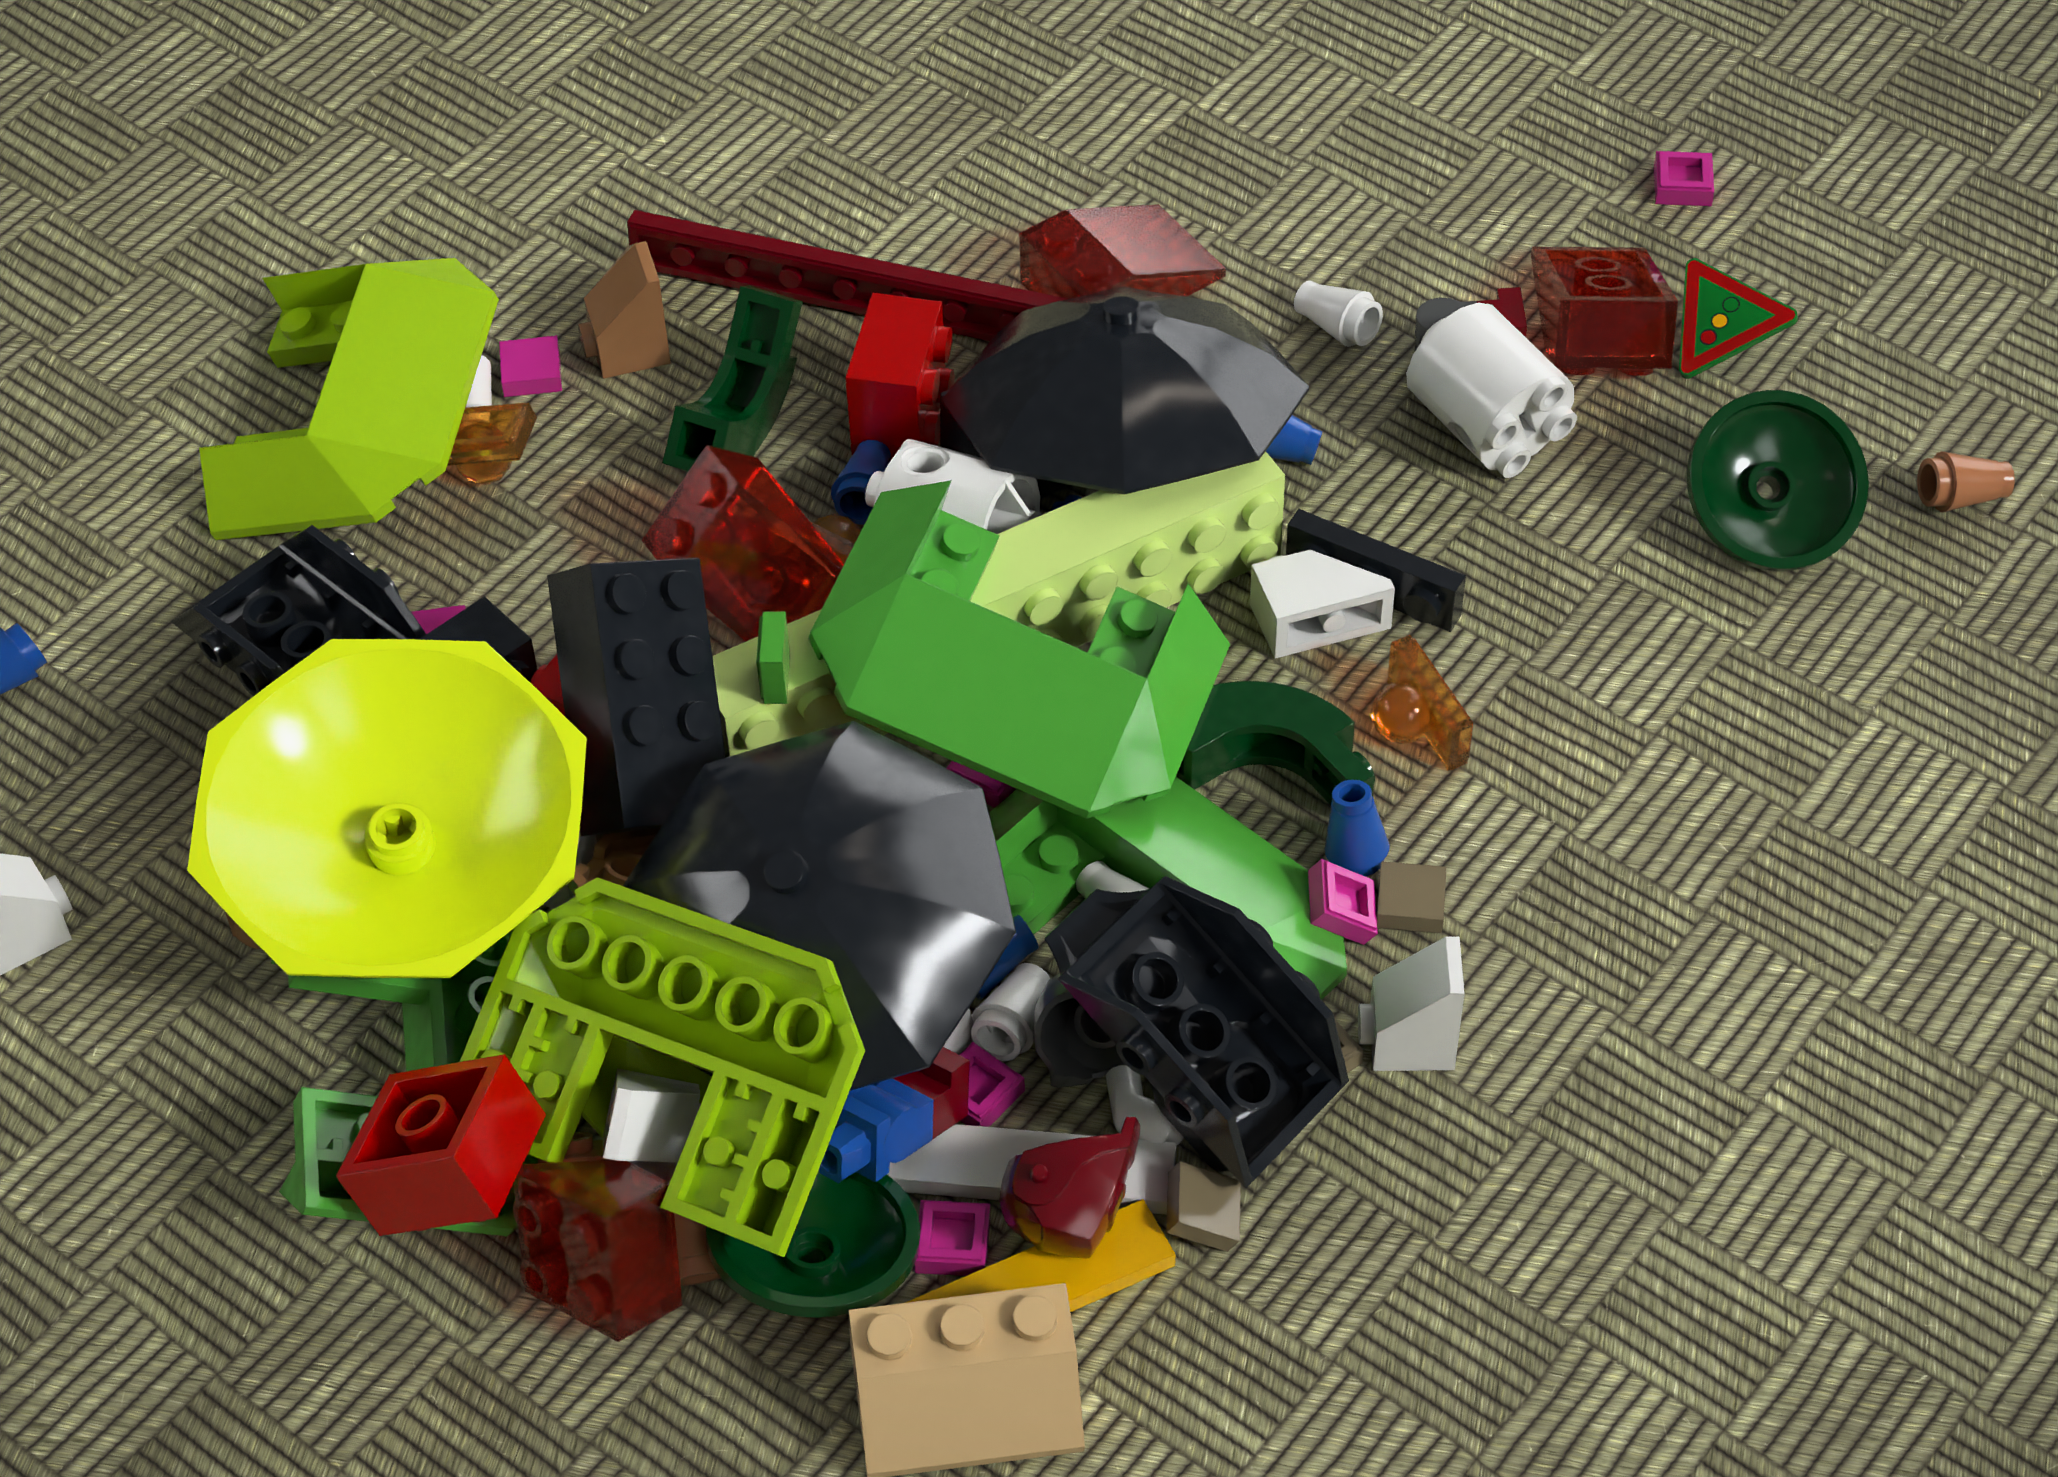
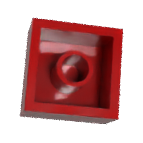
M872 292L845 377L852 455L856 451L857 446L866 440H876L885 444L890 450L891 460L907 439L938 446L940 440V393L949 390L954 384L955 379L954 369L946 368L945 365L951 353L952 328L943 326L942 301Z
M505 1054L389 1074L336 1177L379 1236L496 1219L506 1202V1198L526 1156L530 1152L546 1113Z

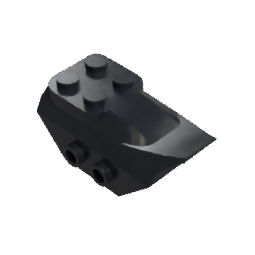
M313 525L280 544L170 621L199 644L200 649L213 665L218 668L226 665L235 672L242 685L252 696H255L331 639L419 640L426 635V632L399 596L396 585L382 569H370L358 560L353 550L343 540L336 539L333 541Z
M1164 876L1150 889L1142 891L1110 892L1096 889L1044 938L1057 962L1060 972L1058 980L1115 1042L1121 1060L1131 1070L1144 1075L1153 1085L1152 1090L1155 1103L1162 1114L1210 1167L1220 1174L1230 1177L1235 1176L1245 1188L1262 1173L1349 1082L1333 1012L1320 999L1317 987L1307 976L1295 971L1273 947L1272 938L1264 927L1256 921L1248 919L1235 906Z

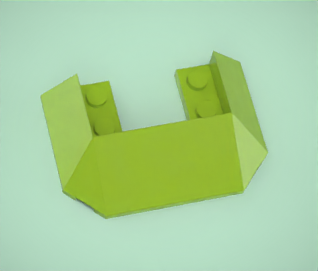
M456 258L360 264L262 278L282 310L267 350L276 367L331 361L309 427L236 436L233 444L199 447L209 529L215 540L303 531L311 525L317 529L377 523L396 508L392 502L394 497L417 480H420L426 486L446 471L499 301L495 292Z
M598 877L575 889L576 897L546 913L539 909L530 914L513 929L460 1059V1062L506 1055L546 1113L531 1146L529 1155L561 1167L613 1036L713 1073L660 1208L785 1257L865 1053V1048L833 962L822 956Z

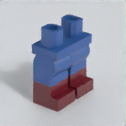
M943 1047L929 1068L849 1091L821 1162L820 1174L840 1183L851 1174L857 1172L877 1182L889 1173L890 1162L897 1163L904 1160L968 1116L970 1060Z

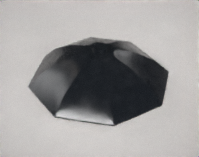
M1120 286L1022 311L1001 329L970 363L942 397L941 402L992 470L1125 495L1258 461L1309 391V385L1250 321L1226 304Z
M855 721L772 743L705 764L623 885L626 888L831 960L865 1048V1053L850 1091L929 1068L976 998L1016 933L1001 859L983 788ZM695 1067V1068L699 1069L700 1071L704 1072L705 1074H707V1075H709V1076L712 1077L713 1073L708 1072V1071L703 1070V1069H700V1068H698V1067Z

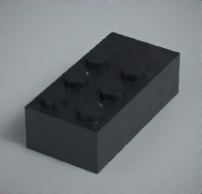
M700 558L590 563L547 575L565 717L587 738L580 835L582 837L662 827L703 766L707 763L726 758Z

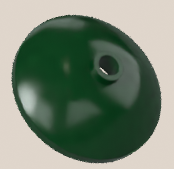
M1757 391L1743 395L1724 405L1711 416L1698 433L1692 445L1687 465V489L1690 503L1705 533L1720 549L1734 559L1763 570L1793 571L1813 566L1837 552L1852 537L1862 520L1867 504L1869 480L1866 461L1862 449L1850 428L1836 413L1824 404L1808 396L1791 391ZM1757 482H1765L1771 487L1773 492L1772 499H1765L1757 492Z
M818 1170L785 1257L706 1226V1245L711 1263L719 1276L732 1290L765 1309L781 1314L807 1318L849 1314L851 1309L867 1308L889 1296L910 1274L918 1256L920 1242L918 1214L913 1202L903 1188L888 1175L874 1182L857 1172L837 1183L820 1174Z

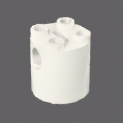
M1475 303L1465 306L1434 323L1427 330L1420 345L1412 355L1406 372L1409 390L1488 469L1498 470L1505 478L1514 477L1522 472L1528 465L1532 455L1538 453L1550 440L1558 441L1567 436L1577 421V415L1571 410L1574 402L1573 384L1491 304Z
M907 439L903 442L900 449L887 465L885 472L876 471L873 473L865 493L867 505L874 507L881 492L952 480L942 511L995 534L1042 515L1040 513V493L1035 478L992 470L983 458L913 439Z

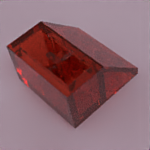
M596 1160L523 1164L513 1183L515 1196L513 1214L518 1225L522 1259L520 1275L525 1291L617 1342L681 1307L683 1303L675 1216L673 1212L660 1208L670 1182L628 1161Z

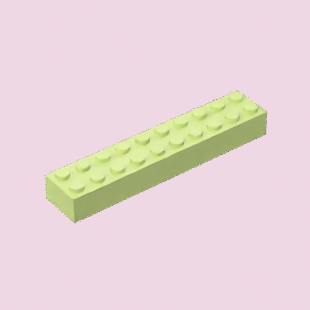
M1265 451L1258 461L1125 495L1099 490L999 533L1000 537L971 602L1074 647L1081 646L1093 641L1116 587H1120L1167 608L1180 602L1188 583L1195 594H1204L1212 591L1223 582L1251 571V564L1267 561L1275 556H1281L1285 474ZM821 610L787 624L790 646L787 704H764V699L760 697L756 663L758 637L712 656L726 758L851 721H855L881 735L888 733L844 714L834 693L836 683L824 659L818 660L808 639Z

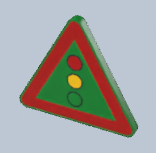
M1697 258L1687 261L1685 268L1679 359L1680 375L1683 378L1690 379L1795 325L1798 321L1797 311Z

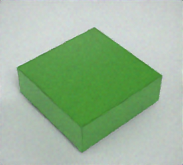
M763 612V616L759 618L756 663L760 697L764 699V704H787L790 646L786 612Z

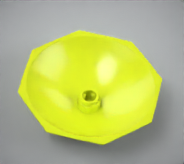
M331 639L208 731L196 799L187 871L227 915L289 976L451 978L513 930L575 878L587 738L537 688L485 641Z

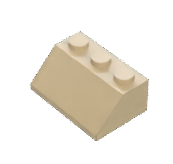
M1066 1283L849 1310L850 1346L867 1477H891L1084 1452L1085 1442L1077 1351Z

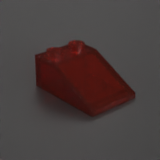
M1159 204L1066 209L1019 233L1020 281L1029 291L1071 299L1125 286L1187 297L1226 277V268Z
M1532 247L1531 262L1544 347L1552 364L1560 368L1562 372L1571 375H1590L1595 372L1596 368H1618L1620 372L1633 376L1650 375L1654 369H1672L1678 300L1646 248Z
M706 445L642 539V542L656 560L700 558L706 609L745 641L758 637L759 618L763 616V612H786L788 624L821 610L844 566L841 559L758 457Z

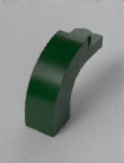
M750 285L740 286L726 349L719 369L707 391L697 401L675 406L662 461L663 464L713 480H720L737 474L752 460L778 417L793 377L797 357L790 356L803 301Z
M1235 681L1213 685L1176 774L1180 780L1195 790L1234 768L1260 764L1277 766L1301 776L1330 805L1334 787L1343 781L1360 780L1367 783L1372 790V796L1375 783V775L1368 760L1357 751L1352 752L1355 722L1347 714L1332 703L1302 689L1262 681Z

